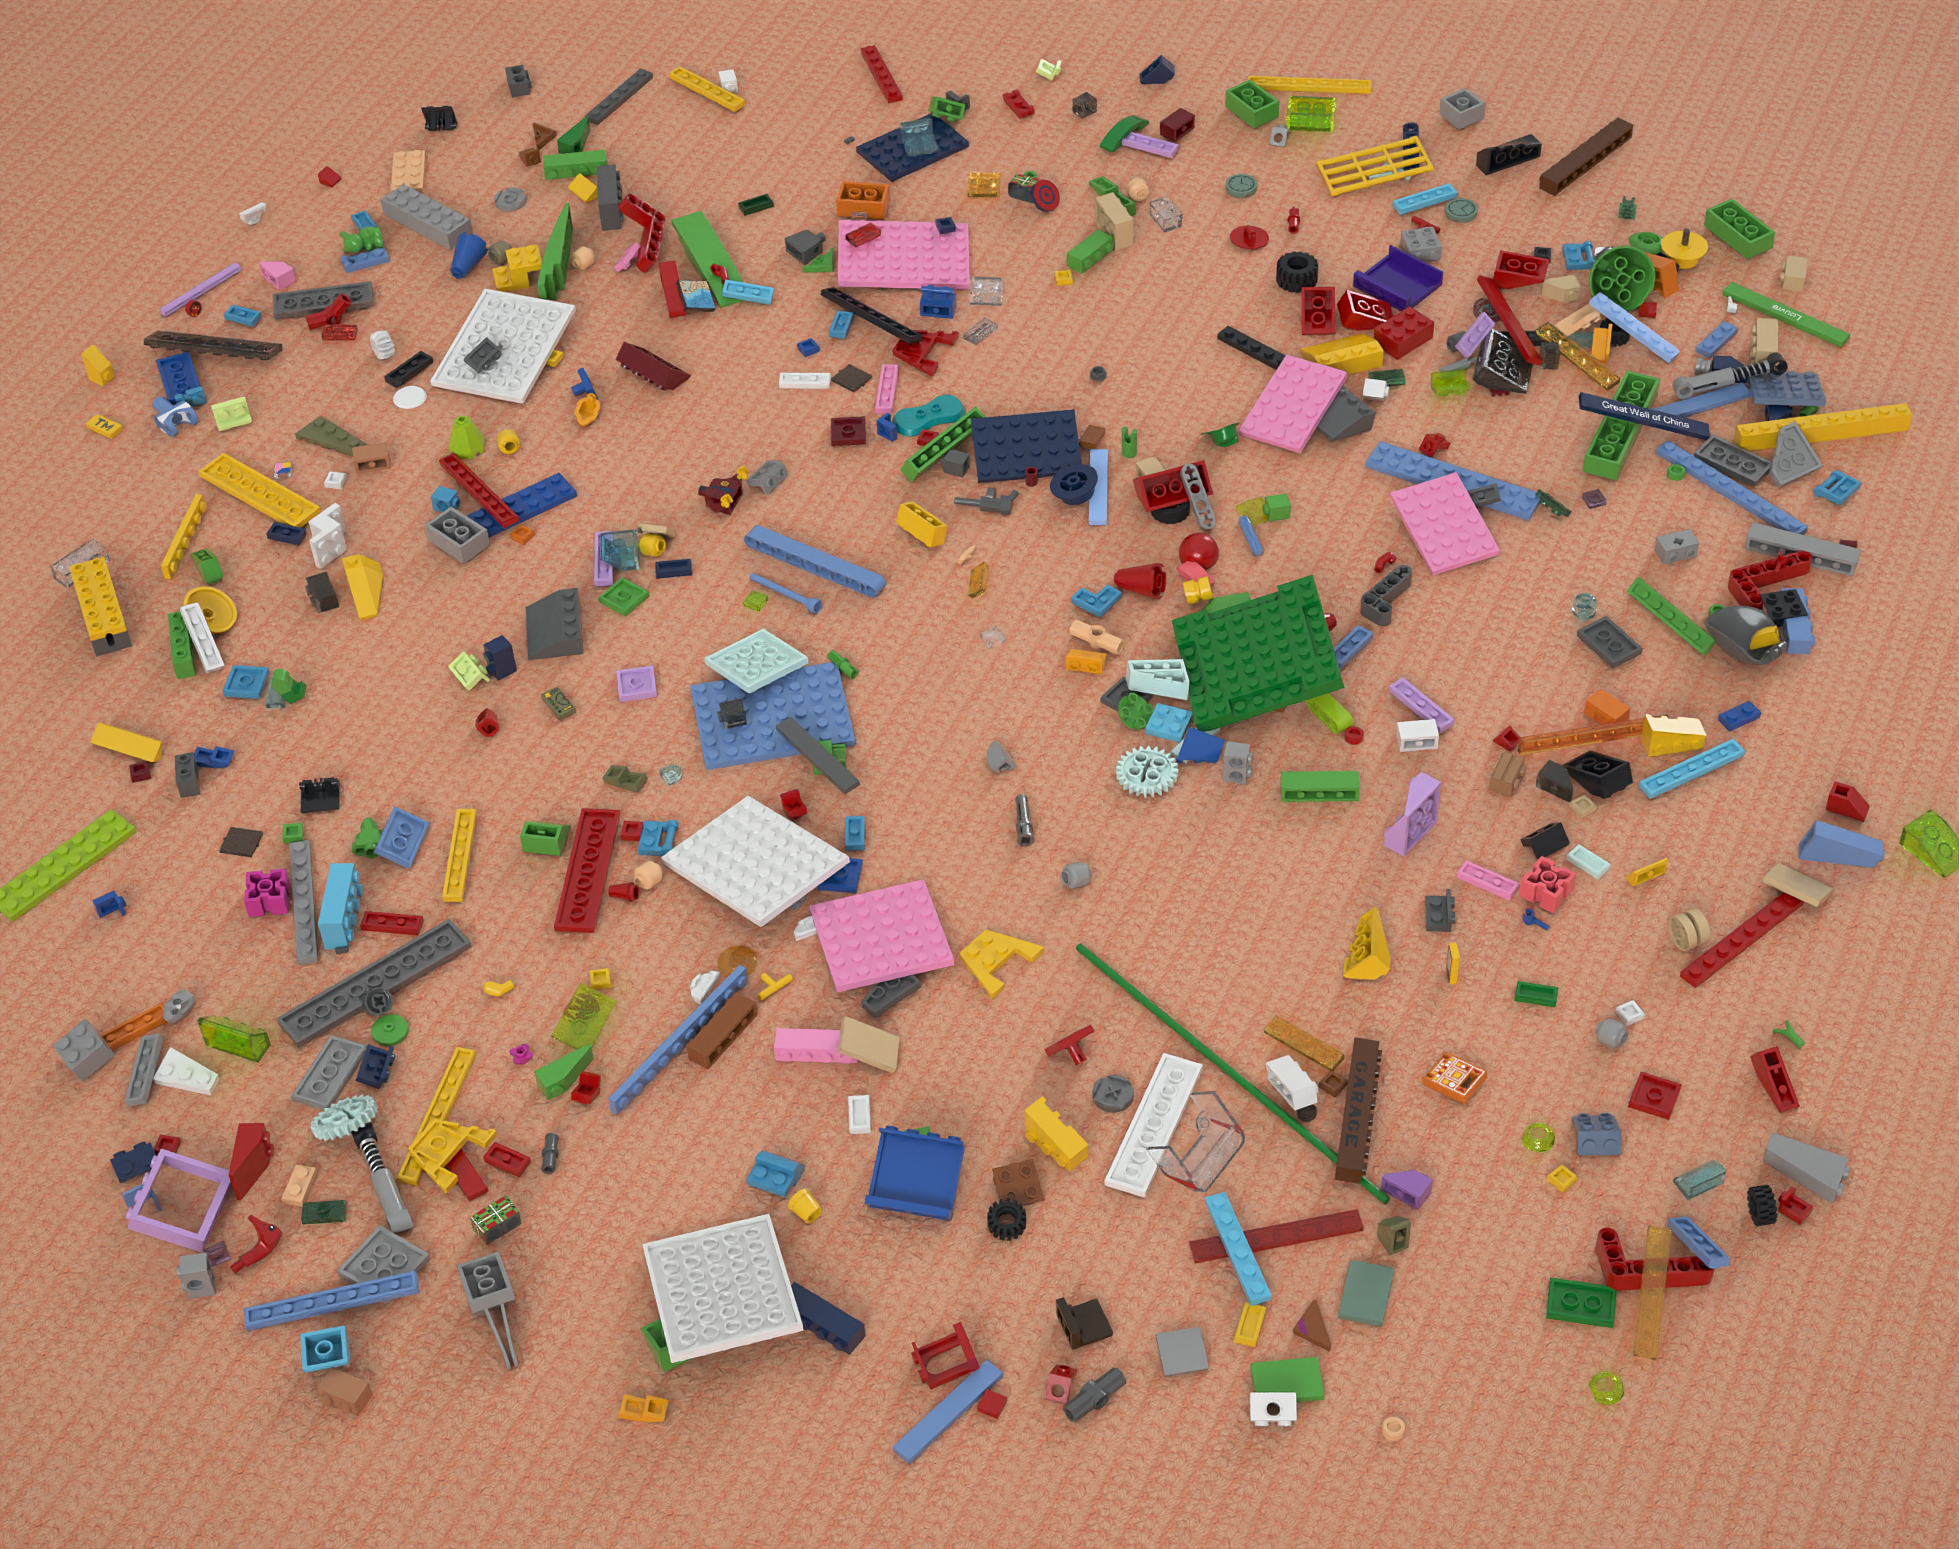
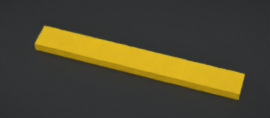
M1248 76L1247 81L1252 80L1264 90L1371 94L1372 80L1270 76Z
M456 1047L414 1141L433 1119L448 1120L476 1058V1050ZM409 1152L398 1173L397 1181L418 1186L424 1170Z

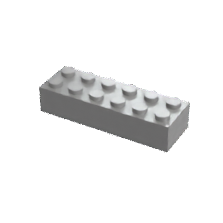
M405 184L381 199L385 216L449 250L456 247L457 239L461 233L467 232L465 235L473 234L471 219Z

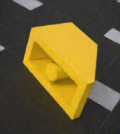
M91 345L81 353L90 381L105 386L115 378L111 363L95 345Z

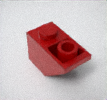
M1834 781L1829 793L1826 810L1864 822L1870 808L1869 804L1854 787Z

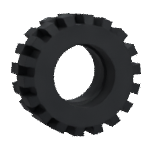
M1294 251L1286 253L1278 259L1276 282L1280 288H1283L1285 291L1299 293L1301 292V287L1316 286L1318 281V263L1313 255Z

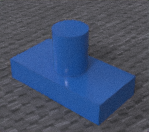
M584 368L577 370L582 382L571 387L574 395L577 396L584 392L596 395Z

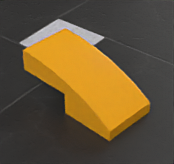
M624 1394L618 1418L641 1422H664L669 1400L650 1395L643 1399Z

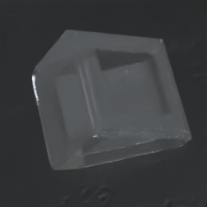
M851 212V220L869 221L867 213Z

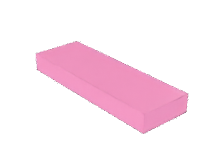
M1469 861L1464 862L1456 876L1458 879L1509 901L1519 889L1520 884Z

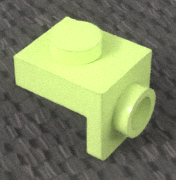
M1041 59L1036 72L1052 80L1061 71V67H1059L1061 61L1058 60L1054 66Z

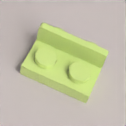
M245 397L211 405L219 431L252 422Z
M464 651L448 666L469 691L482 678L487 682L491 680L486 675L488 671L481 664L478 665L480 661L473 654L469 656Z

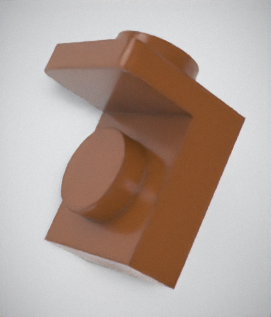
M529 148L519 152V156L526 167L541 163L538 148Z

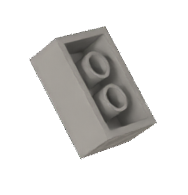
M453 507L448 508L425 524L428 541L463 564L490 545L487 529Z

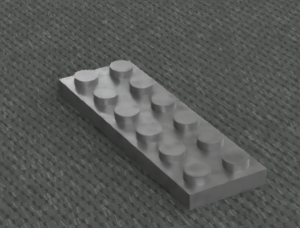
M372 282L273 294L274 319L301 317L322 312L326 307L331 306L339 294H344L351 299L352 304L347 310L374 307Z

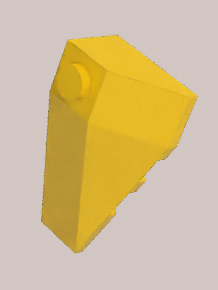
M360 554L341 558L360 621L378 616L380 592H382L381 585L384 579L380 562Z

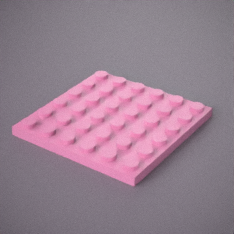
M924 879L809 906L836 992L955 965L952 952Z

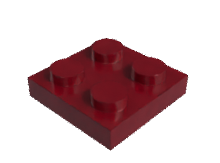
M865 416L831 418V446L866 444Z

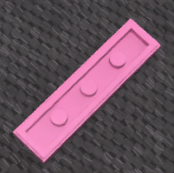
M883 364L881 367L875 405L876 414L893 413L899 365Z

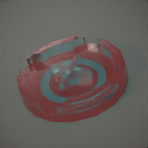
M1481 298L1474 303L1473 314L1476 318L1485 312L1493 322L1501 321L1488 299Z

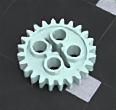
M1140 746L1138 751L1132 748V753L1126 751V756L1121 755V761H1117L1116 779L1119 780V785H1123V790L1129 789V794L1135 791L1136 796L1143 793L1145 798L1147 794H1151L1154 797L1156 792L1159 795H1162V790L1168 792V787L1173 788L1174 782H1177L1178 764L1175 763V758H1171V753L1165 754L1164 749L1159 752L1158 747L1151 750L1150 746H1148L1144 750Z
M363 1094L359 1097L355 1095L351 1099L347 1097L345 1100H339L337 1104H331L330 1108H324V1112L318 1113V1116L313 1118L314 1121L311 1122L312 1126L310 1127L315 1138H319V1140L323 1138L325 1141L329 1138L334 1140L337 1136L342 1138L346 1134L350 1135L351 1131H358L359 1127H365L364 1123L371 1122L370 1118L375 1117L378 1107L373 1097H369V1095L365 1097Z

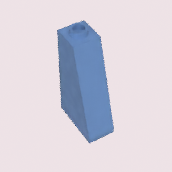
M1815 820L1800 841L1798 859L1871 868H1874L1879 861H1882L1885 855L1883 841Z

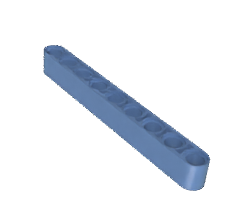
M755 525L744 537V542L752 549L871 598H875L886 586V580L877 573L762 526Z

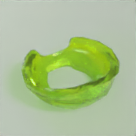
M1532 1123L1524 1130L1522 1143L1525 1148L1534 1152H1545L1551 1149L1555 1142L1553 1129L1545 1123ZM1539 1127L1543 1128L1547 1134L1542 1139H1535L1528 1131L1531 1128Z
M1611 1371L1598 1372L1588 1383L1595 1396V1401L1600 1404L1613 1405L1624 1396L1623 1381ZM1603 1377H1609L1614 1380L1615 1387L1611 1391H1599L1595 1383Z

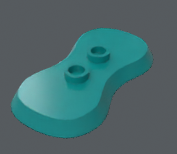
M940 395L925 405L901 409L892 418V423L897 425V432L901 435L917 436L920 435L922 429L928 430L938 424L956 422L966 414V409L955 396Z

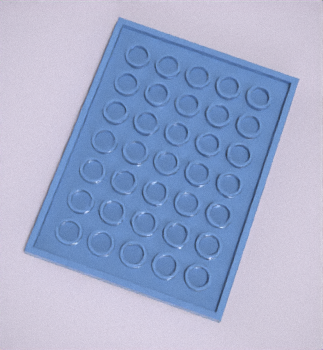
M833 662L801 667L751 693H747L728 679L690 685L706 770L800 755L801 753L776 730V725L789 717H792L816 741L832 740V745L845 744V747L856 745L839 668Z

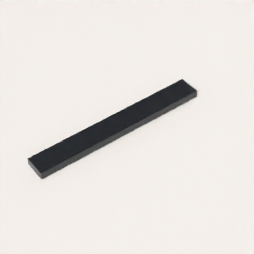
M834 287L821 290V296L909 344L922 341V335L842 291Z

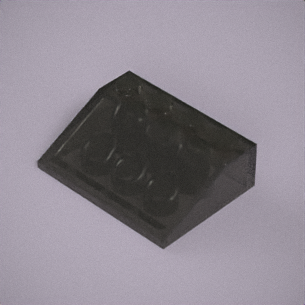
M1492 328L1481 342L1472 380L1487 389L1526 394L1533 364L1526 362L1512 339Z

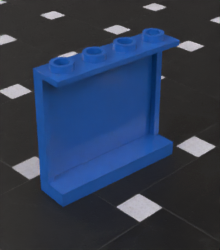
M894 1126L879 1128L881 1135L869 1195H866L865 1204L868 1207L951 1221L966 1147L961 1138L955 1136H948V1139L940 1138L939 1134L928 1132L927 1135H921L919 1131L907 1129L906 1132L898 1131L899 1128Z

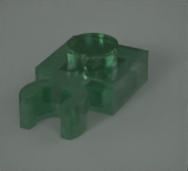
M1623 196L1618 218L1635 219V197H1632V200H1626V196Z

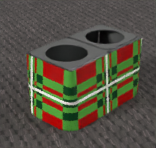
M1016 173L1008 184V194L1012 198L1035 204L1034 201L1032 202L1030 189L1041 179Z
M507 1196L498 1199L475 1213L470 1219L473 1231L486 1245L521 1224L519 1211Z

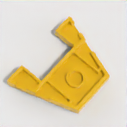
M985 929L959 953V957L993 1000L1005 987L1003 982L992 975L1015 953L1033 963L1044 953V947Z
M433 1119L408 1147V1152L440 1189L447 1194L459 1181L456 1174L444 1169L448 1162L468 1140L486 1149L497 1137V1132L494 1129L486 1131L479 1129L477 1126L469 1128L460 1126L459 1123Z

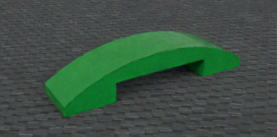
M1136 115L1122 119L1107 133L1100 144V148L1113 153L1122 146V140L1135 129L1140 131L1149 124V121Z

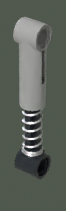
M1772 353L1761 363L1756 362L1754 365H1744L1743 368L1733 369L1728 367L1689 378L1678 377L1673 382V389L1680 399H1688L1693 394L1735 384V380L1739 381V379H1745V377L1751 378V376H1757V374L1763 375L1764 372L1773 373L1777 376L1782 375L1787 371L1788 365L1780 353Z
M366 1123L365 1127H359L358 1131H351L357 1149L360 1148L367 1161L371 1172L372 1184L385 1212L391 1232L398 1234L413 1228L411 1217L407 1208H405L393 1175L386 1168L384 1160L381 1159L382 1155L379 1154L380 1150L377 1148L376 1143L378 1139L372 1123Z

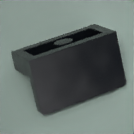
M1561 822L1550 823L1520 839L1523 846H1532L1537 859L1541 856L1546 857L1570 844Z

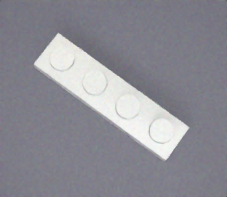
M198 602L180 607L181 615L205 672L210 673L224 669L225 665Z

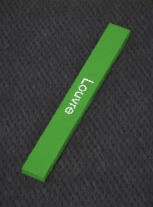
M1731 282L1723 290L1722 295L1726 297L1731 296L1733 300L1836 346L1842 347L1850 339V334L1736 283Z

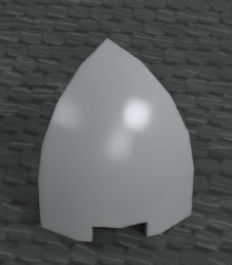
M994 740L987 751V761L991 769L1000 773V770L1008 769V771H1011L1017 767L1009 753L999 742Z

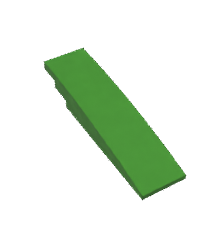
M569 203L565 204L560 213L544 254L538 279L540 299L557 300L558 290H565L573 235Z
M702 211L672 219V226L678 234V239L684 247L686 256L701 279L708 282L711 294L720 308L745 301L722 296L724 284H722L721 278L714 275L710 270L712 264L725 267L729 280L743 282Z

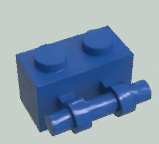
M921 286V292L923 293L920 300V316L953 319L957 306L955 289L948 288V286Z

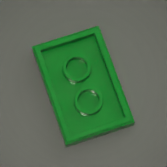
M1550 1277L1546 1319L1613 1328L1617 1290L1607 1285Z

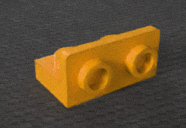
M1070 649L1069 654L1066 655V669L1103 674L1107 654Z

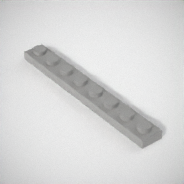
M309 840L290 843L298 965L318 962L311 845Z

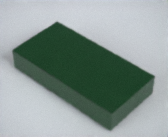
M764 194L739 202L738 207L743 215L746 216L774 207V203L768 194Z

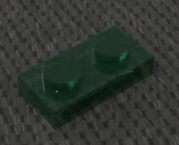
M1402 369L1368 372V379L1386 381L1387 386L1405 385L1406 382Z
M1540 489L1536 492L1535 495L1540 498L1539 502L1542 505L1553 508L1551 511L1559 517L1561 515L1569 517L1572 512L1548 493Z

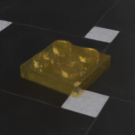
M969 173L968 197H1000L1001 173Z

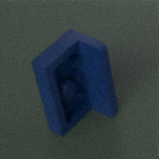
M368 1044L355 1081L377 1089L380 1088L382 1082L386 1083L390 1075V1071L387 1070L388 1066H392L396 1056L392 1054L394 1046L390 1045L388 1051Z
M141 1142L133 1146L134 1149L129 1152L122 1150L113 1155L114 1158L110 1159L120 1183L151 1171L150 1164L154 1155H156L151 1142L148 1144Z

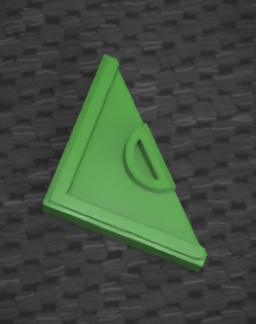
M830 248V251L825 255L821 254L812 260L811 264L804 265L802 267L803 273L833 272V248Z

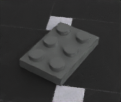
M1607 616L1577 630V636L1612 669L1642 654L1643 648Z

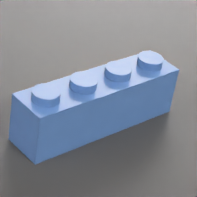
M1781 588L1780 591L1796 589L1808 613V616L1784 619L1782 628L1787 644V654H1810L1811 646L1815 644V636L1811 635L1812 622H1809L1810 609H1807L1808 598L1804 596L1803 588Z

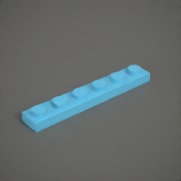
M1731 739L1639 781L1638 787L1649 799H1652L1743 757L1745 750L1734 739Z
M1222 1192L1205 1197L1206 1207L1250 1306L1270 1301L1272 1297L1226 1193Z

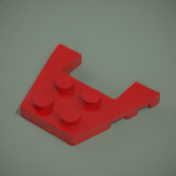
M913 330L922 335V341L909 344L899 339L892 350L893 356L929 376H933L938 369V362L925 358L936 342L953 346L959 337L958 331H952L951 334L944 333V331L928 333L927 330Z

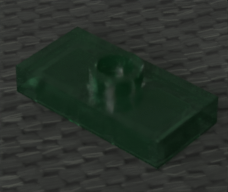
M346 1200L303 1203L302 1224L345 1222Z

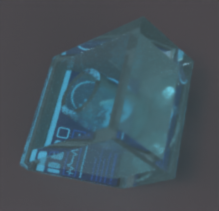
M636 529L600 533L602 561L621 571L640 569L639 542Z

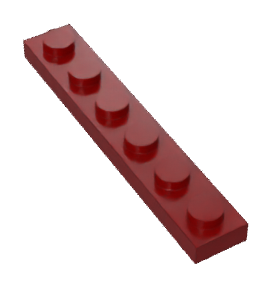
M876 46L861 48V55L888 104L902 101V93Z

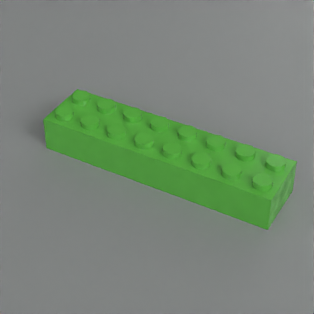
M1627 370L1612 400L1651 409L1658 396L1660 379ZM1604 416L1585 454L1583 472L1617 480L1643 425Z

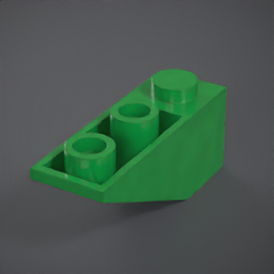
M588 116L557 139L559 153H576L584 150L590 132Z

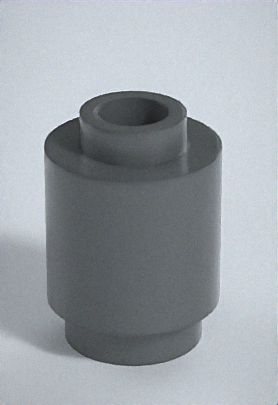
M1465 331L1448 336L1446 342L1448 349L1452 352L1459 351L1455 345L1465 334Z

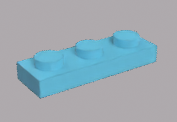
M726 279L722 291L723 297L771 305L774 288Z

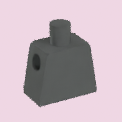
M804 230L785 238L786 252L806 265L822 253V243L826 241L825 235L822 232L815 235L809 230Z

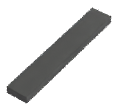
M792 717L776 725V730L844 795L860 786V781Z

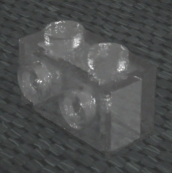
M1167 196L1150 202V216L1164 232L1182 227L1183 214Z

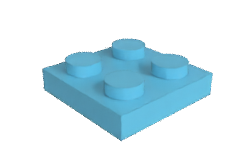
M1157 703L1146 725L1145 734L1180 743L1193 719L1192 711Z

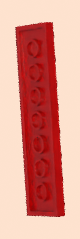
M581 809L554 923L555 931L594 933L620 820V810Z

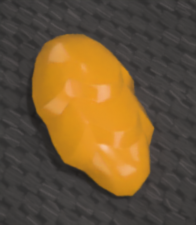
M590 393L577 403L574 415L581 427L594 422L599 413L600 403L596 399V395Z

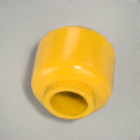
M505 429L497 435L496 443L502 453L509 455L519 450L520 440L517 433L513 430Z
M646 533L639 541V548L645 556L659 557L666 549V542L659 534Z

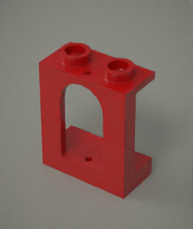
M961 1322L953 1325L955 1333L923 1347L917 1348L915 1342H912L914 1352H911L915 1364H920L921 1370H918L922 1382H927L930 1389L980 1369ZM961 1345L967 1362L939 1374H931L927 1371V1362L932 1357Z

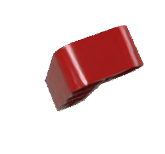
M676 261L659 263L660 278L669 318L686 316L680 281H678Z

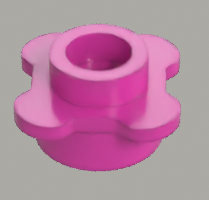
M528 1044L511 1048L509 1051L510 1055L514 1057L513 1061L516 1064H526L533 1057V1053L529 1051Z

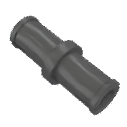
M548 1133L545 1136L541 1168L545 1174L555 1172V1163L559 1155L557 1149L559 1137L555 1133Z

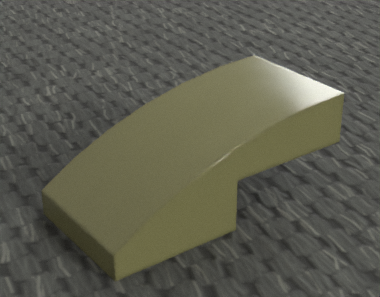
M611 765L603 776L605 782L635 792H639L648 779L645 773L629 772L627 766Z

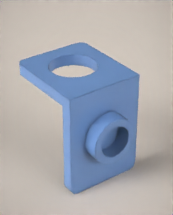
M141 1184L122 1193L127 1207L136 1204L134 1202L135 1195L138 1190L143 1189L144 1185ZM151 1189L147 1199L152 1197L158 1211L162 1209L153 1189Z

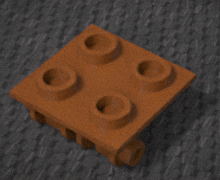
M1034 1159L992 1169L994 1175L993 1182L997 1186L999 1198L1003 1199V1202H1007V1198H1010L1011 1203H1013V1200H1017V1205L1020 1203L1027 1205L1044 1200Z

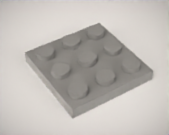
M379 1225L342 1264L337 1272L340 1277L352 1284L415 1270L418 1273L430 1260V1256L427 1252ZM393 1299L382 1302L388 1305Z

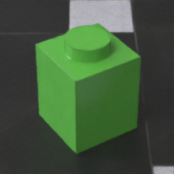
M1286 493L1266 496L1262 509L1264 515H1267L1269 522L1289 519L1291 504Z

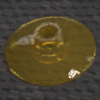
M741 945L725 949L717 960L718 968L725 976H729L739 965L745 967L747 975L755 970L758 963L756 953L751 948Z

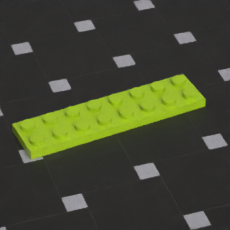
M109 810L0 888V913L11 922H14L137 833L136 828L115 811Z

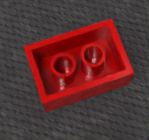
M1410 306L1374 328V339L1378 341L1384 352L1398 360L1433 338L1434 321Z

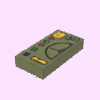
M558 687L541 694L542 700L559 720L576 713V708Z

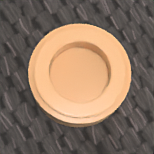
M1389 1417L1383 1421L1382 1434L1386 1439L1397 1441L1404 1436L1405 1424L1400 1418Z

